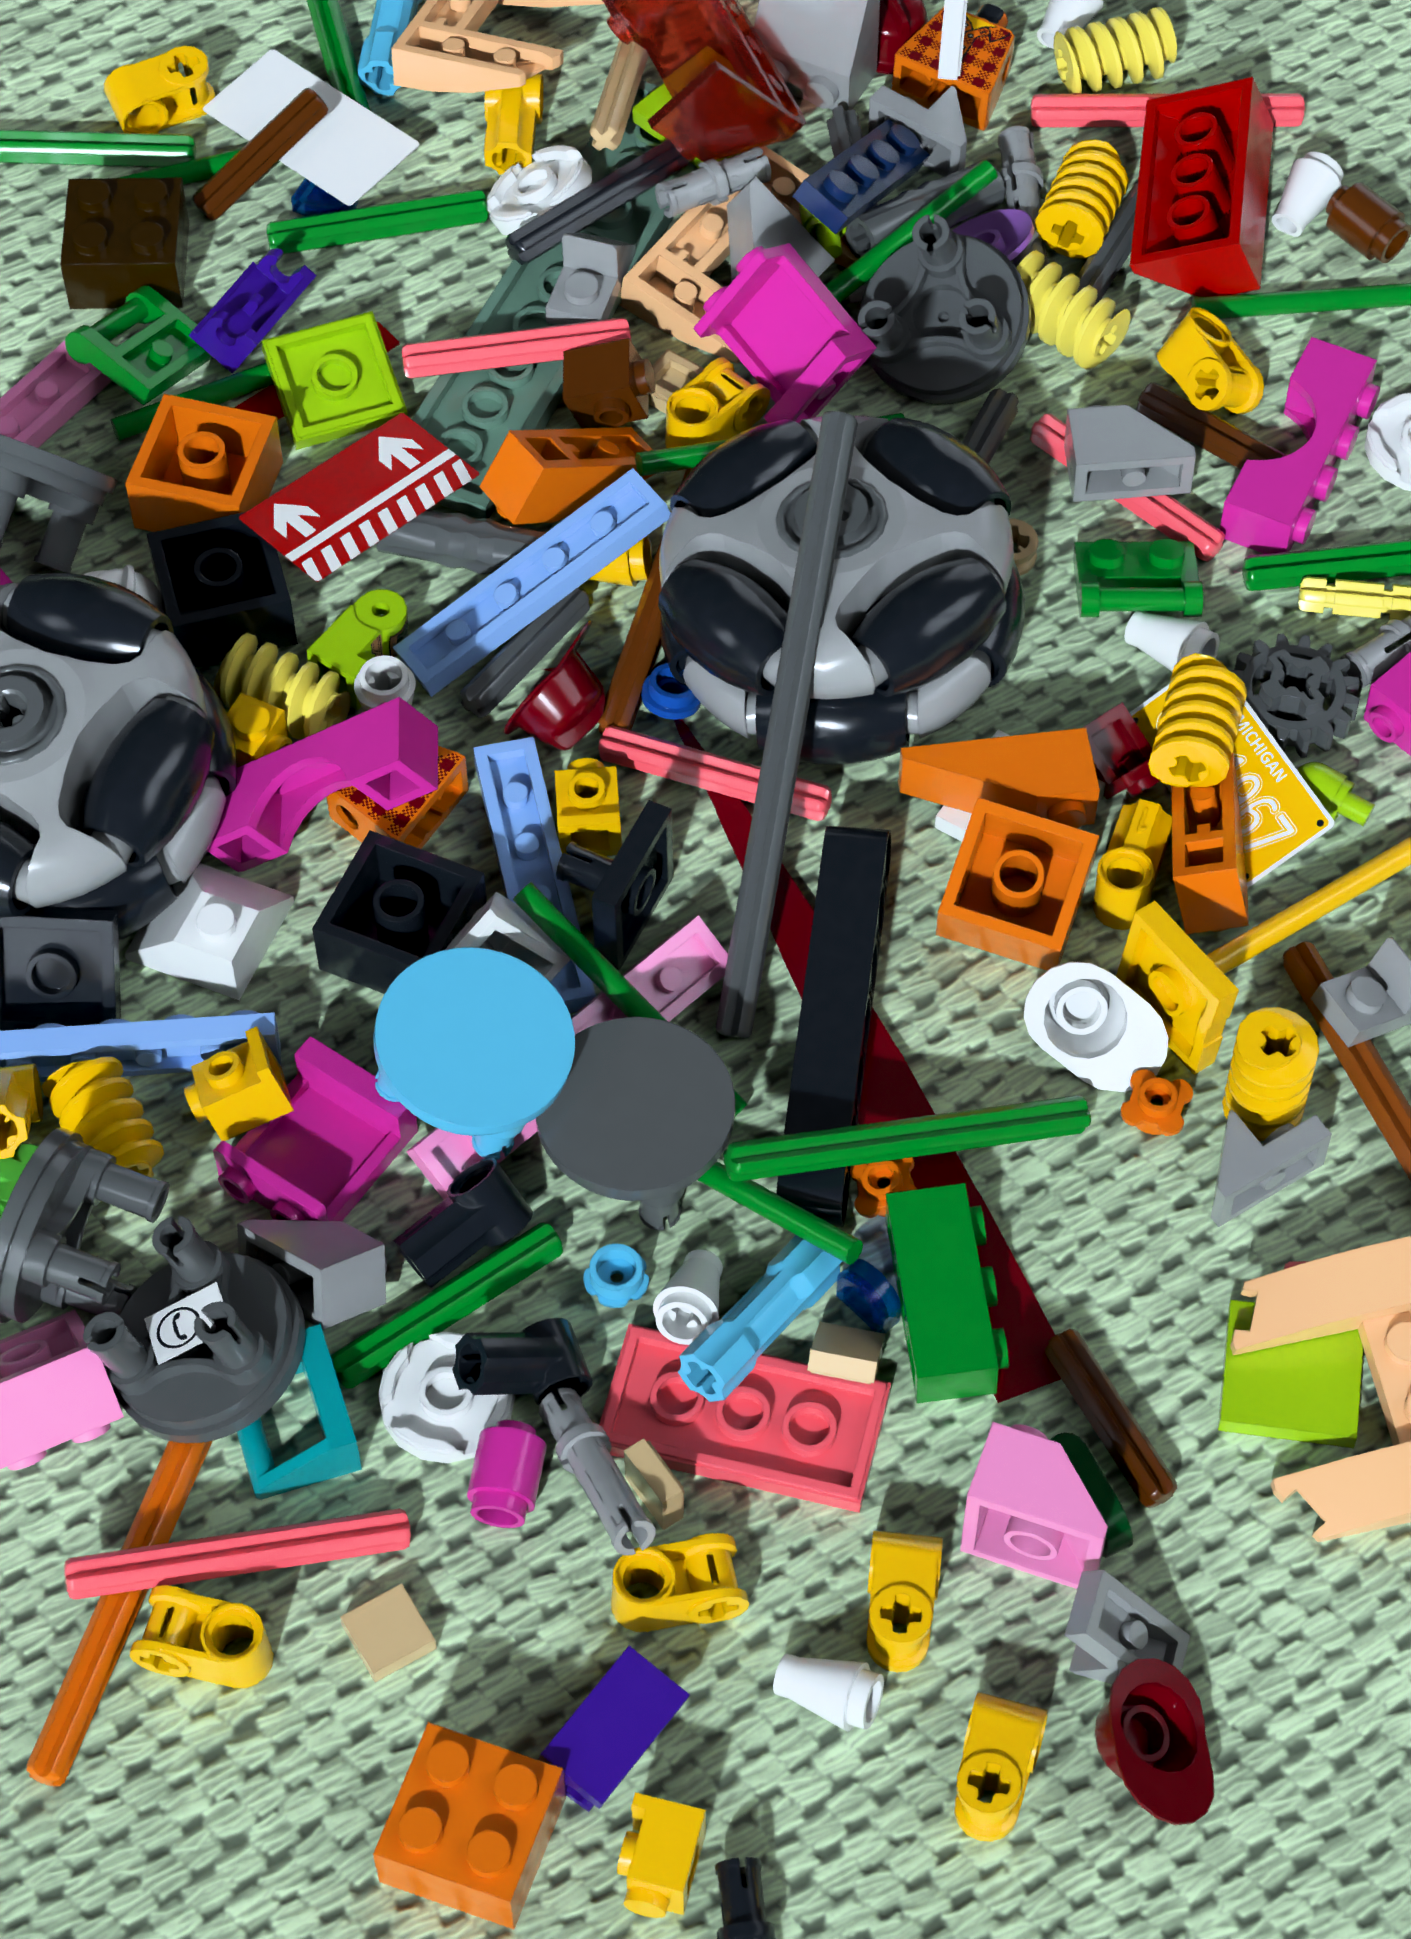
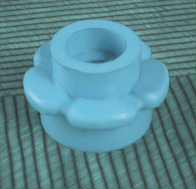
M615 1243L603 1246L594 1253L589 1268L584 1271L583 1281L586 1291L590 1295H596L600 1304L610 1308L624 1307L631 1299L639 1300L646 1293L649 1286V1276L644 1272L646 1270V1262L633 1248L627 1245ZM613 1274L623 1276L620 1282H613L610 1278Z

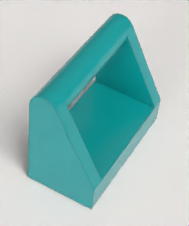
M321 1324L305 1328V1345L296 1374L301 1372L305 1374L324 1440L275 1467L261 1417L238 1431V1439L257 1499L262 1500L362 1470L357 1441Z

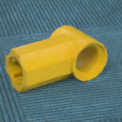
M542 73L526 79V84L521 87L485 91V120L487 122L484 144L485 166L493 168L498 174L503 175L508 168L513 165L515 166L517 163L520 164L522 169L533 163L532 154L534 153L536 124L542 123L544 85Z
M1139 799L1136 803L1123 805L1107 852L1103 854L1098 862L1093 910L1096 918L1112 929H1130L1135 911L1150 903L1151 893L1172 834V816L1162 809L1161 804Z
M35 1063L0 1067V1159L14 1157L16 1148L20 1143L28 1139L31 1123L43 1120L42 1090Z

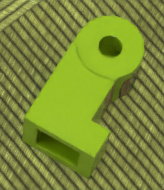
M376 589L365 593L353 605H350L307 649L308 661L314 662L319 666L318 682L328 671L338 673L340 676L338 693L349 692L351 697L350 706L356 710L362 707L354 690V681L361 667L368 660L377 656H398L393 647L409 635L407 605L404 599L398 593L388 589Z

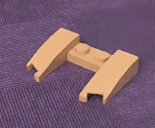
M427 0L391 48L394 86L432 92L475 93L521 87L526 84V79L545 69L554 70L564 63L563 50L477 32L495 6L500 4L549 8L605 4L606 0Z
M754 139L743 152L757 146L763 150V155L757 157V159L766 155L771 166V179L763 184L802 224L799 202L792 196L802 182L810 175ZM740 191L728 195V201L714 206L709 202L687 210L623 277L620 304L621 307L688 345L719 357H724L735 363L741 361L719 335L714 334L700 338L693 328L706 313L703 309L704 303L712 294L723 287L709 278V276L730 255L727 204ZM844 234L840 238L843 252L839 257L834 258V263L848 268L859 258H856L850 250Z
M1411 1236L1330 1255L1245 1281L1240 1295L1256 1297L1250 1331L1234 1330L1230 1344L1233 1356L1358 1329L1393 1444L1390 1447L1274 1478L1271 1482L1273 1494L1281 1503L1295 1492H1298L1325 1522L1312 1535L1317 1542L1411 1522Z

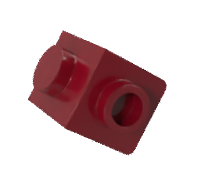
M1123 702L1082 727L1087 729L1097 779L1105 783L1103 796L1106 799L1124 789L1127 790L1131 798H1134L1159 782L1158 779L1151 775L1148 766L1152 747Z

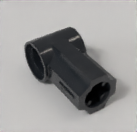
M487 1158L480 1160L462 1171L449 1185L447 1190L448 1197L393 1240L405 1260L430 1288L435 1286L482 1247H493L508 1241L526 1227L533 1215L532 1208L496 1159Z
M564 1318L545 1319L526 1327L521 1332L466 1333L455 1345L456 1357L452 1369L459 1390L467 1389L473 1395L533 1394L536 1404L540 1406L545 1396L552 1392L558 1405H561L564 1402L559 1395L558 1389L571 1388L581 1398L593 1385L592 1377L572 1325Z

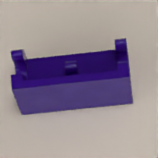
M280 248L271 249L258 265L252 262L188 335L232 374L317 276L306 265L296 269L291 276L281 273L276 266L283 255V251Z
M628 1646L542 1751L537 1760L563 1768L566 1796L588 1812H590L594 1805L600 1809L677 1711L687 1701L690 1694L631 1646Z

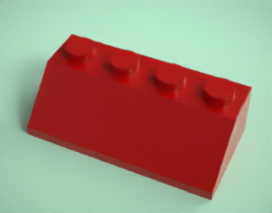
M1253 77L1146 101L1130 267L1134 274L1197 297L1233 295L1261 289L1273 121Z

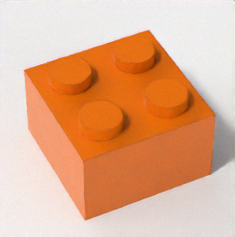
M164 394L125 482L134 528L157 532L247 512L269 498L283 464L277 417Z
M977 797L938 910L936 935L1043 970H1049L1060 965L1095 861L1100 835Z
M428 1722L373 1853L379 1882L515 1929L566 1800L563 1768Z

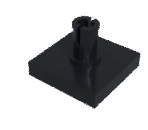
M648 800L614 859L571 841L566 847V853H563L560 857L556 870V878L558 880L567 881L594 892L592 895L594 947L618 971L623 966L673 879L672 809Z
M33 907L24 916L0 918L1 1031L34 1029L46 1023L78 1026L100 1024L109 1019H121L118 911Z

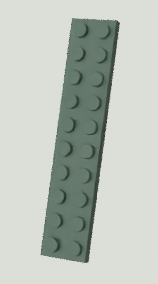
M641 80L632 108L659 86ZM632 109L621 144L617 149L612 151L605 147L599 151L592 146L593 137L591 136L582 150L581 155L592 169V182L590 185L662 143L632 122ZM689 162L686 168L664 181L680 177L699 168ZM655 187L580 232L635 244L636 253L629 267V272L662 237L673 217L667 218L663 214L666 208L660 209L656 200ZM562 243L526 265H520L516 260H513L464 337L557 326L546 323L545 307L563 268ZM621 289L608 319L613 317L621 304ZM563 360L439 375L412 420L477 470L479 476L437 504L475 518H490L496 505L479 486L509 430H541L545 428L563 399Z

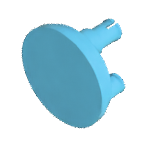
M470 947L453 948L433 953L416 961L400 973L382 998L373 1034L374 1053L379 1068L375 1079H378L375 1082V1088L381 1097L388 1101L401 1102L413 1115L433 1127L455 1134L472 1136L473 1148L479 1156L485 1159L494 1158L499 1160L501 1150L505 1157L509 1155L514 1146V1137L523 1130L525 1124L534 1120L548 1109L565 1086L575 1053V1033L570 1013L562 997L547 978L516 957L491 949Z

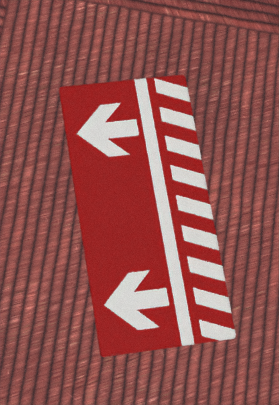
M400 413L240 515L239 519L314 581L319 582L479 476V472L406 414Z

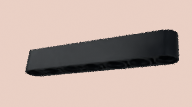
M826 826L784 1135L858 1125L890 872L891 830ZM851 1166L778 1176L776 1194L836 1227H844L851 1183Z

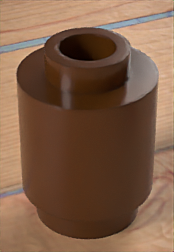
M1363 182L1356 183L1351 187L1347 185L1341 187L1332 196L1326 207V213L1329 215L1327 228L1368 260L1376 258L1382 263L1390 262L1401 252L1410 238L1411 226L1405 222V214Z

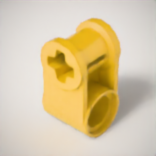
M193 46L175 47L166 53L141 62L123 65L112 71L104 82V92L124 133H158L162 129L200 118L207 114L203 111V107L215 97L214 88L206 81L209 72L207 56L202 50ZM179 63H183L185 77L179 72ZM190 89L196 94V104L192 102Z
M1191 308L1156 354L1158 362L1175 379L1197 409L1214 411L1224 407L1227 411L1236 414L1251 412L1258 406L1263 396L1264 382L1260 370L1232 338V333L1218 317L1205 309Z
M720 357L713 360L698 376L681 389L673 392L668 398L666 406V448L730 439L734 435L749 429L765 413L771 397L770 390L760 383L750 384L734 372V364L726 358Z
M873 1530L867 1593H871L866 1641L867 1650L872 1660L885 1670L892 1672L909 1671L919 1666L927 1655L933 1621L934 1600H937L943 1537ZM901 1623L906 1625V1633L894 1632L893 1624Z
M703 1534L686 1541L647 1547L643 1551L638 1547L634 1549L636 1554L622 1555L617 1560L613 1569L611 1610L615 1619L624 1628L634 1632H649L692 1623L709 1624L729 1620L741 1615L749 1607L746 1591L738 1587L732 1561L737 1552L734 1537L729 1534ZM644 1582L654 1585L660 1592L650 1598H638L631 1595L626 1589L635 1583Z
M159 1585L152 1588L149 1603L153 1609L142 1640L133 1642L129 1657L136 1664L152 1672L172 1677L187 1676L232 1688H247L256 1685L268 1675L273 1665L274 1654L262 1620L253 1608L242 1603H232L201 1596L176 1586ZM238 1638L253 1640L250 1646L241 1653L235 1655L222 1653L225 1646L232 1640Z
M982 1692L977 1693L966 1731L963 1757L957 1774V1795L955 1799L956 1820L960 1828L968 1836L978 1841L992 1842L1004 1838L1013 1830L1018 1820L1030 1773L1033 1774L1037 1763L1048 1710ZM984 1790L995 1792L991 1803L980 1801Z

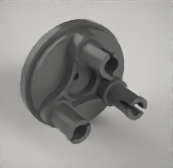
M934 214L935 224H932L929 215H924L918 219L912 230L913 242L893 253L872 276L862 297L858 324L863 333L877 347L867 360L884 383L899 394L910 399L928 404L946 405L964 402L986 393L999 384L1012 371L1023 354L1031 328V305L1027 288L1021 275L1007 256L985 241L953 232L944 218Z
M0 434V549L18 497L24 499L25 494L48 502L49 506L47 509L53 511L38 554L35 555L33 561L65 573H71V566L86 525H93L99 507L103 506L107 493L114 494L118 480Z
M625 1017L612 1019L588 1027L575 1035V1053L569 1076L553 1104L536 1118L537 1130L546 1153L566 1176L598 1195L617 1200L640 1201L639 1216L641 1221L650 1229L660 1231L664 1230L663 1218L667 1216L670 1228L679 1221L681 1215L679 1199L684 1194L685 1188L703 1176L716 1163L725 1150L734 1126L735 1093L731 1077L722 1059L707 1042L690 1030L677 1024L654 1018Z
M62 1127L53 1130L41 1142L29 1159L0 1218V1322L6 1323L11 1319L19 1323L26 1322L39 1310L44 1302L63 1310L68 1305H71L94 1315L103 1312H113L120 1315L123 1307L137 1290V1287L112 1279V1276L118 1277L120 1275V1263L110 1262L80 1250L93 1205L97 1206L102 1201L144 1217L147 1221L154 1223L165 1205L170 1184L116 1164V1156L85 1144L82 1136L76 1132Z
M178 1216L177 1225L173 1217H168L155 1228L152 1244L155 1250L168 1261L169 1265L153 1274L133 1293L120 1315L113 1312H103L92 1318L84 1329L83 1340L86 1344L89 1343L86 1345L92 1353H95L104 1363L105 1370L119 1403L141 1428L156 1437L172 1442H209L224 1438L249 1426L264 1415L280 1399L293 1380L303 1355L306 1333L305 1319L302 1307L294 1291L271 1266L249 1256L223 1252L210 1241H204L196 1232L189 1219L184 1216ZM217 1282L223 1302H212L201 1310L212 1323L211 1328L203 1319L197 1316L194 1320L195 1333L203 1343L158 1365L144 1319Z

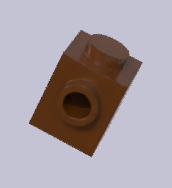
M630 338L563 351V401L581 428H614L622 426L627 422L649 418V394H653L656 389L655 375L651 362L640 357Z

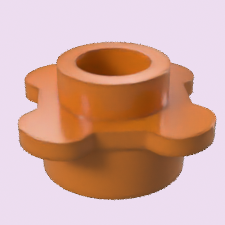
M1141 1069L1133 1073L1130 1079V1086L1133 1089L1130 1100L1124 1102L1121 1106L1120 1114L1123 1121L1152 1135L1163 1134L1165 1136H1173L1181 1132L1184 1126V1119L1181 1116L1183 1107L1193 1097L1191 1085L1183 1079L1169 1081L1156 1077L1148 1069ZM1157 1098L1163 1104L1161 1106L1153 1105L1151 1100Z
M913 1157L851 1166L850 1175L857 1182L859 1194L854 1201V1206L861 1216L865 1218H873L877 1215L886 1217V1194L917 1190L910 1175V1171L915 1164ZM883 1179L890 1180V1184L886 1188L879 1187V1183Z

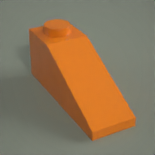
M632 427L509 430L479 487L496 505L499 515L513 525L553 523L572 514L632 468L637 472L635 463L636 453L653 449ZM655 474L646 475V476H641V477H642L644 480H646V479L652 477V476L655 475Z
M1086 728L904 747L900 751L898 777L900 793L969 813L973 812L977 797L1074 828L1095 823L1100 788Z
M1232 753L1231 760H1229L1230 766L1227 776L1219 784L1209 787L1171 786L1173 881L1186 934L1208 931L1218 932L1230 928L1249 926L1247 877L1234 753Z

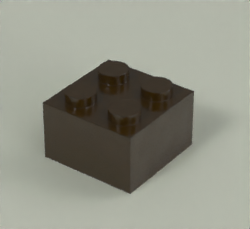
M182 177L68 179L60 266L70 309H116L125 304L128 294L141 286L153 288L175 307L183 308L189 217Z

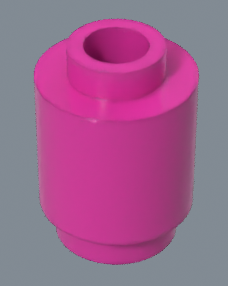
M500 1420L496 1423L495 1427H489L480 1432L467 1491V1498L472 1502L470 1513L476 1520L495 1527L516 1528L522 1526L525 1523L526 1514L534 1510L547 1445L543 1439L535 1435L536 1430L531 1425L516 1420Z

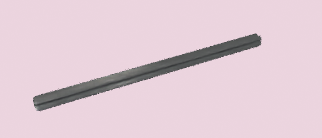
M827 411L823 414L715 1026L716 1031L721 1035L734 1038H749L753 1029L814 679L812 668L819 629L824 622L858 427L855 416L845 412Z

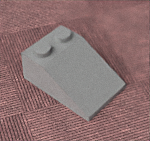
M759 0L750 42V78L770 90H780L805 99L819 108L833 110L837 106H842L845 111L853 109L877 73L880 0Z

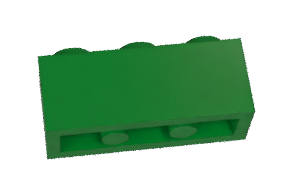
M965 1183L886 1194L885 1222L916 1403L996 1394L999 1369L1009 1368V1357L1003 1327L991 1328L988 1307L997 1306L998 1299L992 1266L980 1267L977 1246L986 1245V1229L981 1205L969 1206Z

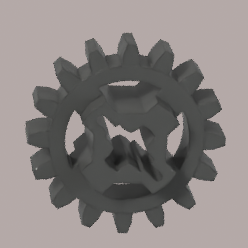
M1278 634L1275 647L1269 648L1260 639L1255 641L1252 656L1240 652L1236 658L1235 669L1229 671L1235 673L1244 682L1247 690L1246 701L1284 752L1286 746H1295L1300 758H1305L1308 754L1309 745L1313 743L1324 752L1329 751L1333 735L1345 739L1348 735L1350 722L1356 718L1360 698L1356 697L1360 684L1359 678L1348 676L1351 662L1347 658L1334 662L1330 659L1333 646L1329 643L1323 645L1317 651L1310 648V636L1303 635L1298 645H1289L1286 636ZM1259 680L1262 683L1259 694L1254 695L1252 688ZM1330 695L1332 704L1325 711L1323 708L1325 697Z

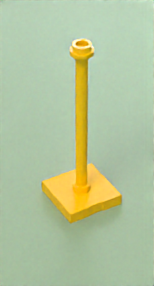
M1411 836L1207 955L1156 901H1153L1135 911L1116 977L1149 1002L1161 1016L1168 1035V1047L1196 1075L1215 1062L1223 1038L1222 1032L1226 1020L1231 1015L1239 989L1225 974L1410 866Z

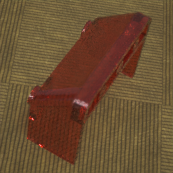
M602 0L611 14L607 18L610 29L623 43L629 45L634 41L646 49L672 97L669 102L647 120L651 129L670 140L675 148L689 161H693L695 158L702 162L712 158L718 160L748 151L757 146L763 147L785 141L806 124L803 113L738 0Z

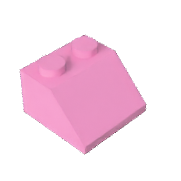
M75 1309L0 1340V1469L8 1467L10 1470H19L29 1467L42 1460L47 1454V1449L71 1439L74 1443H83L98 1438L110 1429L111 1422L124 1417L103 1362L95 1353H92L86 1345L89 1343L86 1344L83 1340L85 1326Z
M993 1422L967 1494L960 1551L1077 1589L1082 1572L1099 1570L1108 1526L1060 1443L1049 1440L1044 1433L1027 1425L1015 1424L1008 1427Z

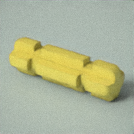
M1306 576L1302 578L1300 583L1298 605L1299 609L1303 612L1323 613L1324 608H1332V614L1377 619H1380L1381 613H1388L1389 620L1398 619L1401 621L1411 615V586L1392 584V590L1384 589V583L1335 579L1334 585L1327 584V578Z

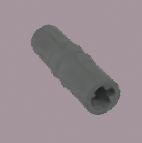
M980 162L940 179L924 182L916 189L903 191L894 199L868 209L846 226V241L856 258L863 256ZM994 165L993 167L998 174V178L945 219L950 229L957 223L994 208L1003 202L1005 198L1004 181Z
M426 510L377 543V550L383 553L435 562L449 568H465L478 574H491L546 532L505 525L488 518H472L461 513H443Z

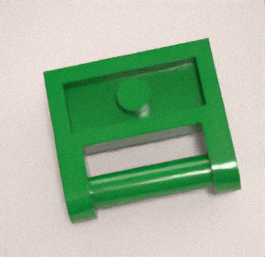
M149 286L137 288L128 294L124 305L92 326H79L65 338L66 350L74 361L80 364L91 363L143 406L212 358L208 352L188 336L198 324ZM137 323H151L117 347L110 342Z
M1100 539L1094 542H1074L1073 562L1080 617H1099L1100 611H1181L1182 617H1202L1203 584L1199 580L1194 544L1190 541L1159 539L1144 542H1118L1112 539Z

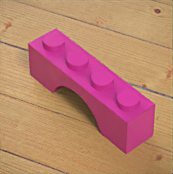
M1311 337L1290 377L1284 414L1300 427L1305 434L1307 442L1297 451L1281 458L1246 460L1224 501L1220 530L1224 533L1225 540L1263 554L1290 552L1294 542L1305 544L1317 511L1312 509L1316 499L1326 502L1329 498L1338 474V469L1333 466L1337 458L1348 460L1359 433V427L1354 425L1358 417L1368 420L1377 402L1380 386L1372 384L1377 363L1376 359Z
M397 697L237 767L236 788L234 792L226 797L219 827L207 852L235 871L244 872L288 853L295 833L307 814L321 800L340 789L354 786L387 811L437 790L438 726L401 697Z

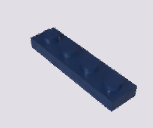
M888 119L807 177L792 197L836 235L917 173L930 157V154L920 146L918 138L912 131L902 125L894 124Z

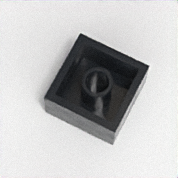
M245 512L146 534L156 583L162 595L164 613L172 621L174 635L187 652L194 667L223 661L226 654L245 633L256 636L258 641L257 651L267 642L277 645V648L298 644L291 599L277 550L239 519V516Z
M369 830L312 928L319 969L385 994L391 983L407 967L428 955L445 950L456 935L472 919L476 911L484 906L487 902L484 873Z

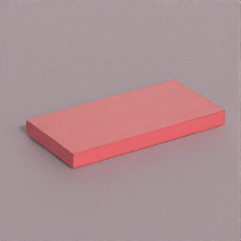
M629 1323L599 1423L610 1439V1454L612 1456L624 1458V1450L644 1438L646 1441L651 1442L670 1469L860 1513L891 1391L890 1382L875 1379L874 1383L866 1384L810 1373L811 1371H807L808 1364L761 1354L757 1358L754 1369L725 1400L709 1402L701 1394L690 1390L678 1373L681 1367L679 1355L689 1345L672 1342L664 1337L659 1330Z

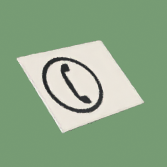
M217 1282L144 1319L158 1365L203 1343L195 1333L194 1320L197 1316L203 1319L211 1328L212 1323L201 1310L212 1302H223Z

